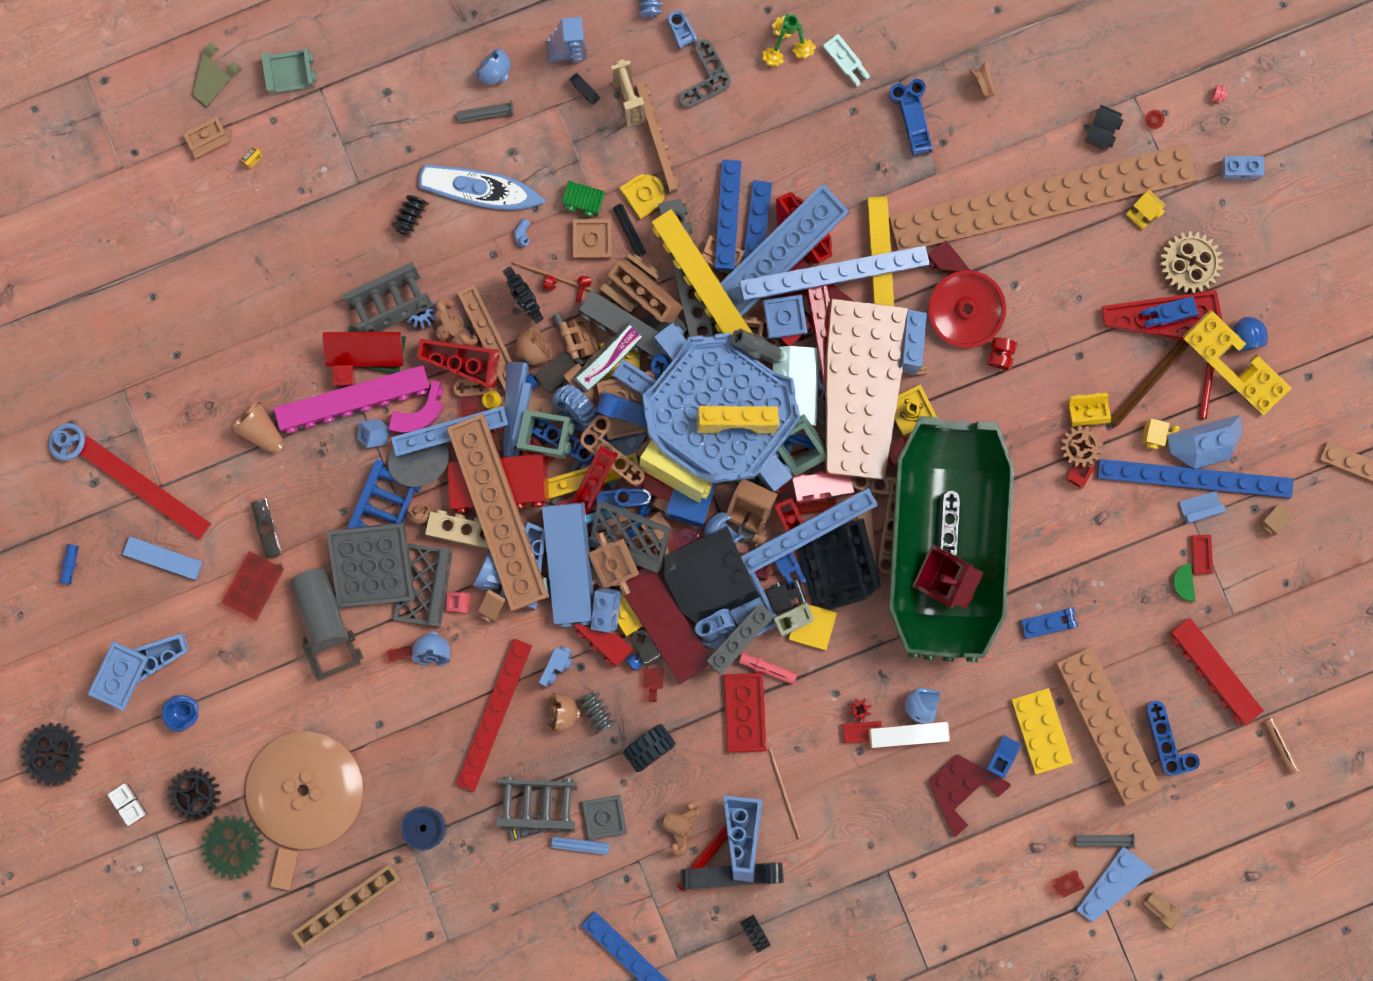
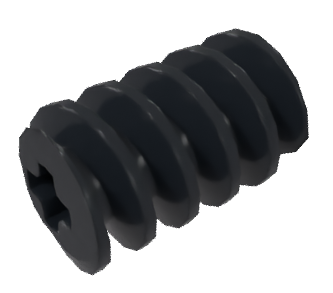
M407 195L406 200L408 202L402 203L405 209H399L398 212L401 215H396L395 219L397 222H392L391 225L398 233L412 238L408 232H415L412 225H419L415 219H422L419 211L426 212L422 206H429V203L417 196Z

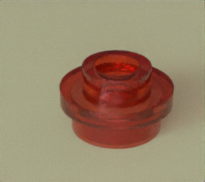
M1151 110L1145 117V122L1151 129L1160 128L1165 121L1163 113L1159 110ZM1156 117L1158 122H1152L1151 118Z

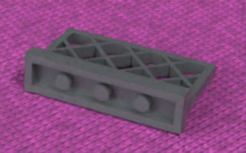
M598 502L592 533L588 538L589 546L595 549L600 546L596 535L600 533L597 531L598 527L602 524L608 532L604 534L607 542L617 541L615 533L621 531L626 539L624 541L634 563L657 573L665 565L664 556L671 528L606 502ZM602 508L608 510L612 517L605 519L602 514ZM621 515L626 517L629 524L623 526L618 517ZM613 519L618 526V529L612 531L608 524V521ZM636 523L644 524L647 530L641 533ZM630 526L636 533V535L631 538L625 530ZM654 530L663 531V538L658 540ZM649 533L654 542L647 544L643 535ZM639 538L643 547H636L632 540ZM656 545L660 554H654L650 547Z
M408 544L409 553L410 548L417 549L421 554L414 561L410 558V565L418 573L412 579L413 582L421 578L426 585L418 592L414 588L415 597H418L423 605L414 611L409 604L410 601H404L402 604V601L396 602L393 620L441 627L453 550ZM432 551L438 552L437 560L431 564L426 555ZM424 558L429 566L420 572L415 564ZM431 569L435 576L428 583L423 575ZM428 588L432 593L431 599L424 602L419 594ZM407 605L412 613L406 618L399 617L400 609ZM424 607L428 611L427 621L420 620L417 615Z

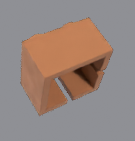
M745 479L741 480L733 494L727 514L731 516V519L728 521L741 526L748 512H751L744 528L760 535L769 519L778 494Z

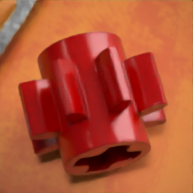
M855 698L856 704L848 705L852 708L848 715L853 714L855 716L854 721L861 717L864 722L865 715L871 716V713L867 712L871 705L866 706L864 704L865 698L862 702H858V699ZM860 705H863V710H865V713H860L859 715H857V710H855V706L859 707Z

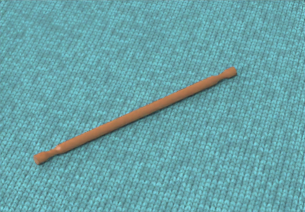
M515 260L513 261L514 265H519L545 276L546 274L551 275L557 280L579 287L577 282L526 264H521ZM584 287L585 290H592L600 295L599 290H594L591 287Z
M770 748L768 750L772 757L771 759L778 777V781L794 829L797 833V838L799 839L801 838V835L798 831V826L788 799V795L776 759L773 755L772 748Z

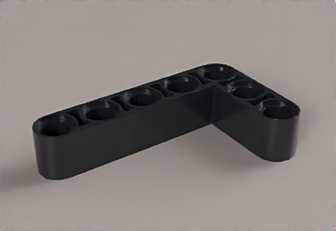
M779 862L755 864L753 882L733 880L732 866L680 870L682 890L784 883L783 863Z

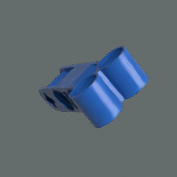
M921 79L912 80L907 88L901 83H896L889 92L890 101L894 104H900L913 157L929 151L933 153L920 100L926 89V85ZM917 85L921 87L922 91L915 93L912 91V86ZM900 90L903 96L897 98L893 95V91Z

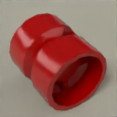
M993 337L991 344L993 352L989 353L987 365L998 369L1011 370L1014 360L1011 356L1015 354L1018 343L1006 338Z

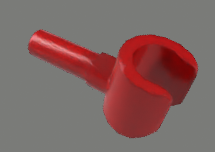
M580 276L578 278L579 291L576 302H581L584 287L591 286V277Z

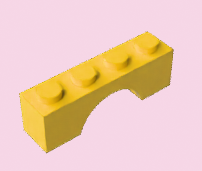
M699 406L696 414L697 433H718L729 428H746L753 430L756 434H776L779 426L778 407Z

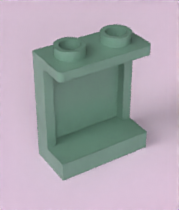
M303 47V50L270 55L269 52L261 54L266 90L269 95L315 88L314 82L317 81L315 70H312L311 63H314V57L307 47Z

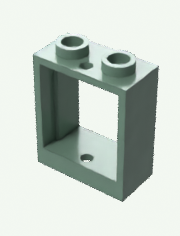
M524 410L517 448L522 452L565 459L566 454L570 452L571 443H569L570 435L574 434L575 424H573L570 417ZM535 419L563 423L558 450L530 445Z
M805 414L800 416L799 421L789 436L804 429L816 448L795 460L792 459L783 444L778 449V452L795 476L826 460V445Z

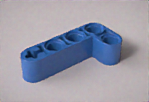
M535 419L532 434L558 449L562 429L546 420ZM541 425L545 430L543 432L539 428L535 429L534 426ZM558 432L557 438L550 440L551 433ZM570 435L569 442L573 441L574 446L567 455L584 465H591L595 456L590 453L587 459H582V454L587 450L581 445L579 439ZM586 436L584 443L586 445H593V436Z
M1160 701L1149 702L1145 707V713L1161 771L1167 776L1196 770L1200 765V759L1196 754L1186 753L1178 755L1164 704ZM1154 705L1155 707H1159V711H1157V716L1162 717L1163 720L1153 721V719L1157 718L1156 713L1151 712V709L1154 708ZM1159 723L1165 727L1163 734H1159L1156 731V725ZM1164 742L1170 745L1168 753H1164L1161 750V745ZM1189 756L1194 759V765L1191 768L1185 764V760ZM1169 761L1175 764L1173 772H1169L1166 769Z

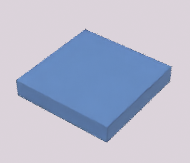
M802 295L763 300L769 339L807 334Z

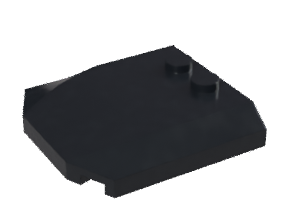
M864 519L845 523L798 548L812 604L815 606L819 605L832 610L864 601L881 586Z
M727 526L665 554L664 578L681 612L696 624L719 610L728 609L731 611L761 597Z

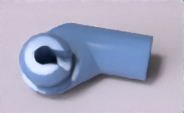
M522 218L514 231L516 242L521 247L528 246L530 242L526 230L531 223L525 218Z

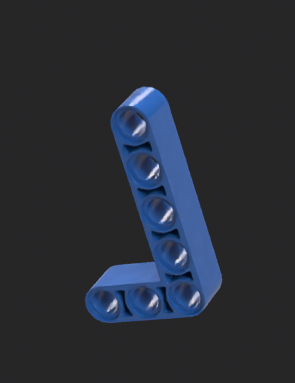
M605 391L601 392L596 406L597 412L612 418L615 416L647 428L643 405Z

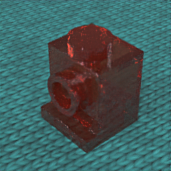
M1072 870L1053 879L1055 884L1052 887L1056 895H1060L1061 898L1085 888L1077 870ZM1066 881L1071 882L1069 889L1065 888Z

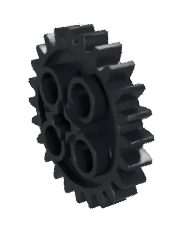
M511 266L503 270L502 272L507 279L506 283L510 288V293L519 307L523 309L527 316H531L536 324L544 320L539 311L541 308L536 301L535 295L520 274H516Z
M49 723L48 728L45 724H42V730L34 728L36 734H28L31 738L30 741H23L27 744V747L21 748V750L26 752L25 755L20 756V758L26 759L22 766L29 767L25 773L32 772L31 779L38 777V784H41L44 780L45 786H49L50 782H52L53 786H57L58 781L61 785H64L65 778L68 781H72L70 775H78L75 771L76 768H83L79 765V762L85 761V759L80 757L81 754L86 753V751L80 750L84 743L77 742L81 737L73 736L76 732L75 730L68 732L69 726L67 725L62 729L61 723H57L56 727H54L53 723ZM44 738H48L50 741L47 748H43L41 745ZM64 741L69 745L66 752L61 750V743ZM36 751H54L57 754L69 755L70 759L52 758L49 755L38 754ZM40 757H43L46 761L45 766L42 768L37 764ZM59 761H63L65 764L62 771L57 770V763Z

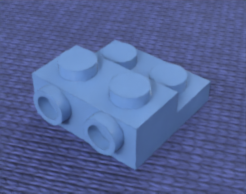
M563 646L560 649L555 647L539 683L549 687L550 684L554 685L558 676L555 673L556 670L562 673L565 670L569 671L573 662L570 659L573 651Z

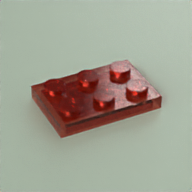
M249 551L222 603L257 621L284 568Z

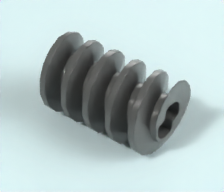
M590 692L578 699L577 703L584 702L580 708L581 710L588 709L584 715L591 716L588 720L589 723L595 722L592 730L599 729L596 733L597 735L610 728L616 720H609L612 713H605L608 706L601 707L604 699L597 700L600 692Z

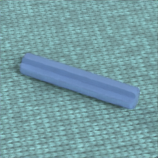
M556 836L552 838L551 847L557 849L605 855L609 853V843Z

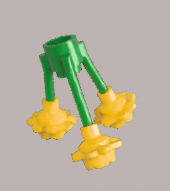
M786 14L782 19L777 17L775 23L772 24L773 34L778 35L779 38L775 47L772 49L767 48L762 52V60L767 65L778 67L780 64H783V54L779 53L780 44L784 37L789 38L796 31H798L800 39L799 42L794 44L795 48L792 49L796 57L806 59L814 54L813 50L816 49V46L812 44V40L806 41L804 39L802 25L798 24L799 20L795 15Z

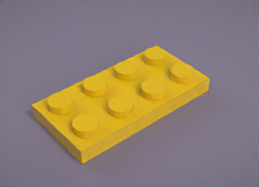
M1047 688L1012 699L1013 708L1035 775L1072 764L1073 761L1050 689Z

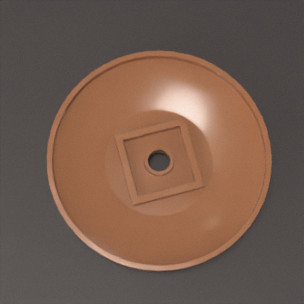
M309 731L286 734L269 743L255 758L246 781L247 805L255 824L271 840L294 849L319 848L340 838L356 820L361 809L364 794L362 774L357 761L350 751L330 736ZM303 784L309 788L306 796H301L298 792V788Z

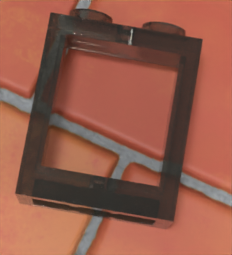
M346 628L349 641L346 643L354 661L325 673L316 653L312 654L309 643L302 645L317 682L324 681L362 664L361 659L364 657L360 648L356 649L353 641H356L352 630Z

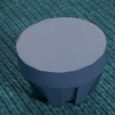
M489 551L472 586L481 590L497 591L501 581Z

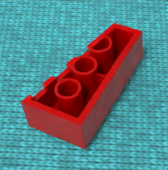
M420 339L417 358L485 387L495 388L500 350Z

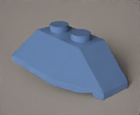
M1240 415L1168 434L1169 452L1194 469L1231 459L1243 434Z

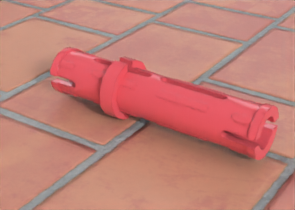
M745 652L742 653L739 664L753 668L757 673L760 671L792 685L794 684L798 673L764 661L762 657L757 658Z

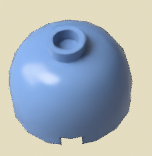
M498 47V50L495 49L482 61V68L480 70L477 68L473 73L480 81L488 85H494L499 81L504 83L510 76L508 74L511 68L510 58L501 47Z
M428 632L427 635H423L415 641L412 649V660L414 662L428 666V662H436L435 666H443L450 663L451 647L445 638L439 636V633Z

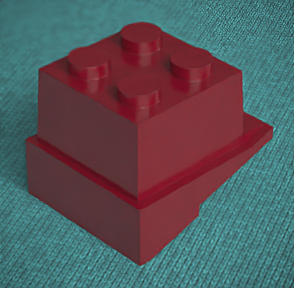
M932 544L913 587L950 608H954L955 605L967 608L973 599V594L981 581L983 572L950 551Z

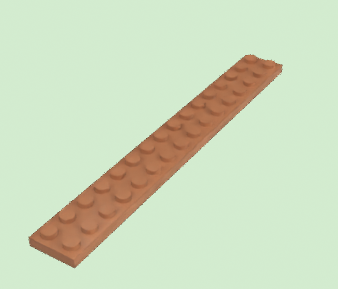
M1183 144L893 215L889 219L898 251L921 246L927 248L942 244L945 240L952 242L1140 196L1148 190L1156 192L1197 181L1188 144Z

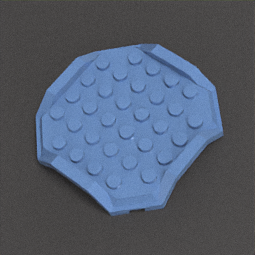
M730 333L715 334L713 337H689L675 359L655 384L642 395L648 437L662 454L694 477L711 483L755 478L781 447L800 419L793 378L774 373L743 349L735 346L732 343V335ZM699 406L778 407L779 426L776 434H756L753 430L746 428H729L718 433H697L696 414Z

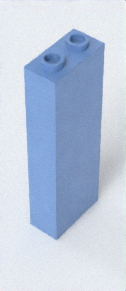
M585 503L542 507L554 624H560V627L572 626L573 622H579L580 625H589L592 621L594 591L591 562L588 555L589 542Z

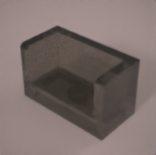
M564 350L534 375L551 395L567 382L563 374L574 367L576 363Z

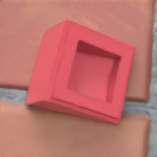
M447 592L446 612L469 613L471 594Z

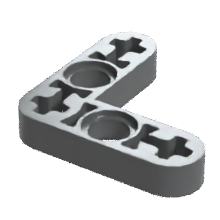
M702 39L696 44V53L709 78L684 90L680 94V104L686 109L693 108L726 91L730 87V77L712 43L707 39ZM703 44L705 47L709 46L708 54L710 57L706 60L703 59L706 58L705 52H700L701 45ZM716 61L719 67L716 70H710L708 63ZM719 78L727 80L725 86H722V84L717 85L716 91H714L713 85L710 83L713 81L714 85L717 84ZM702 86H708L711 92L705 96L699 90ZM696 90L697 96L700 98L699 100H697V97L695 96L691 99L690 104L687 101L683 102L685 100V95H688V97L694 96L693 91Z

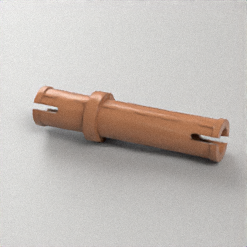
M1275 716L1263 721L1280 754L1279 758L1283 760L1289 774L1300 771L1301 768L1293 755L1294 751L1290 749ZM1273 729H1275V731H1276V733H1277V735H1278V737H1279V739H1280V741H1281L1282 744H1280V742H1279V740H1278V738H1277V736H1276V734H1275V732H1274ZM1283 747H1284V749H1285V751H1286V753H1287V755H1288V757H1289L1291 763L1289 762V760H1288V758H1287V756H1286V754H1285V752H1284V750H1283Z

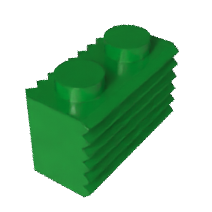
M568 181L561 203L567 211H583V215L593 218L594 215L599 216L605 191Z

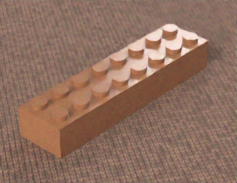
M1089 647L1055 663L1054 665L1122 805L1127 806L1161 790L1159 782L1093 647Z

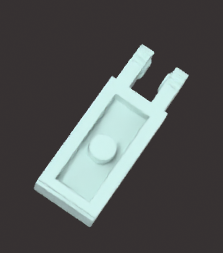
M839 34L823 45L826 52L846 76L848 75L855 86L858 87L860 85L859 79L853 74L856 68L863 78L868 79L870 77L861 65L862 62Z

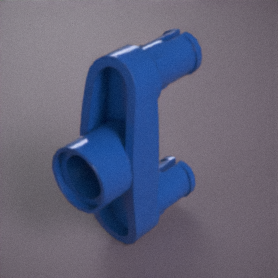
M621 488L598 494L596 501L597 504L599 501H603L619 508L648 505L651 495L645 489ZM622 493H626L629 496L628 501L625 503L618 501V496Z

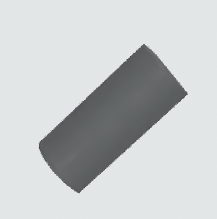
M311 569L293 577L290 581V587L312 654L349 641L328 573L323 569Z

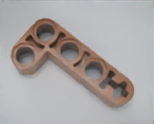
M603 415L597 416L582 434L581 445L593 456L596 455L600 446L608 448L618 455L615 462L621 459L626 463V467L619 470L615 467L614 462L611 470L630 485H641L645 477L643 470L603 439L610 429V420ZM599 420H604L607 423V427L604 430H599L596 427V423ZM591 435L595 438V442L593 445H586L584 438ZM629 466L633 467L630 469L632 473H640V480L632 481L630 473H627V476L624 475Z

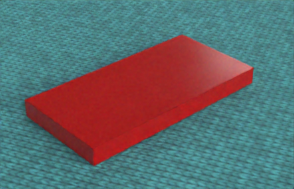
M323 332L322 338L326 367L353 365V367L403 366L401 332Z
M763 673L724 674L727 753L766 751Z

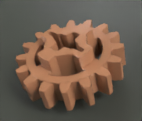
M1079 425L1077 431L1072 427L1070 429L1071 434L1067 432L1064 434L1067 439L1061 440L1064 446L1060 448V451H1065L1062 457L1069 458L1068 464L1073 461L1075 462L1074 467L1081 464L1082 468H1085L1086 463L1090 466L1093 465L1092 459L1095 461L1099 460L1096 454H1102L1103 451L1098 448L1103 446V443H1098V440L1101 438L1100 435L1094 436L1096 430L1089 432V426L1082 430L1081 425ZM1081 434L1078 440H1071L1073 436ZM1088 438H1091L1094 445L1090 444ZM1081 442L1084 443L1083 446L1086 447V449H1083L1082 451H1080V447L1077 446ZM1069 448L1073 450L1075 456L1070 453ZM1084 454H1092L1089 458L1082 459Z

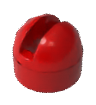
M546 274L542 289L548 291L556 289V286L552 284H558L557 279Z

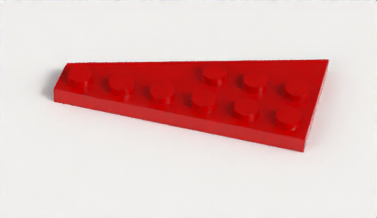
M1217 290L1101 307L1104 327L1184 340L1182 336L1210 309L1222 320ZM1189 297L1194 298L1199 314L1197 317L1163 326L1157 325L1149 328L1145 326L1146 321L1158 317L1157 314L1143 317L1141 311L1144 309Z

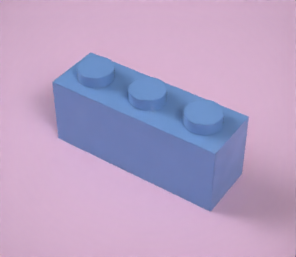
M913 310L907 311L900 363L903 373L916 375L922 367L927 313Z

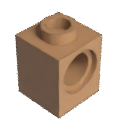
M1278 504L1260 523L1263 525L1262 529L1267 534L1275 536L1292 520L1293 516Z

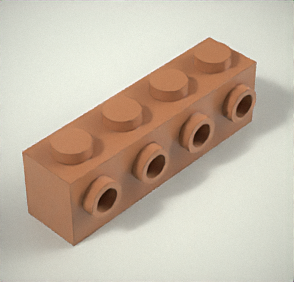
M618 260L608 274L617 286L628 292L631 298L637 300L645 310L651 312L655 319L661 323H673L683 309V306L630 261Z

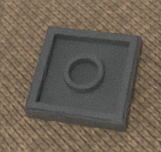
M621 795L582 801L588 840L627 834Z

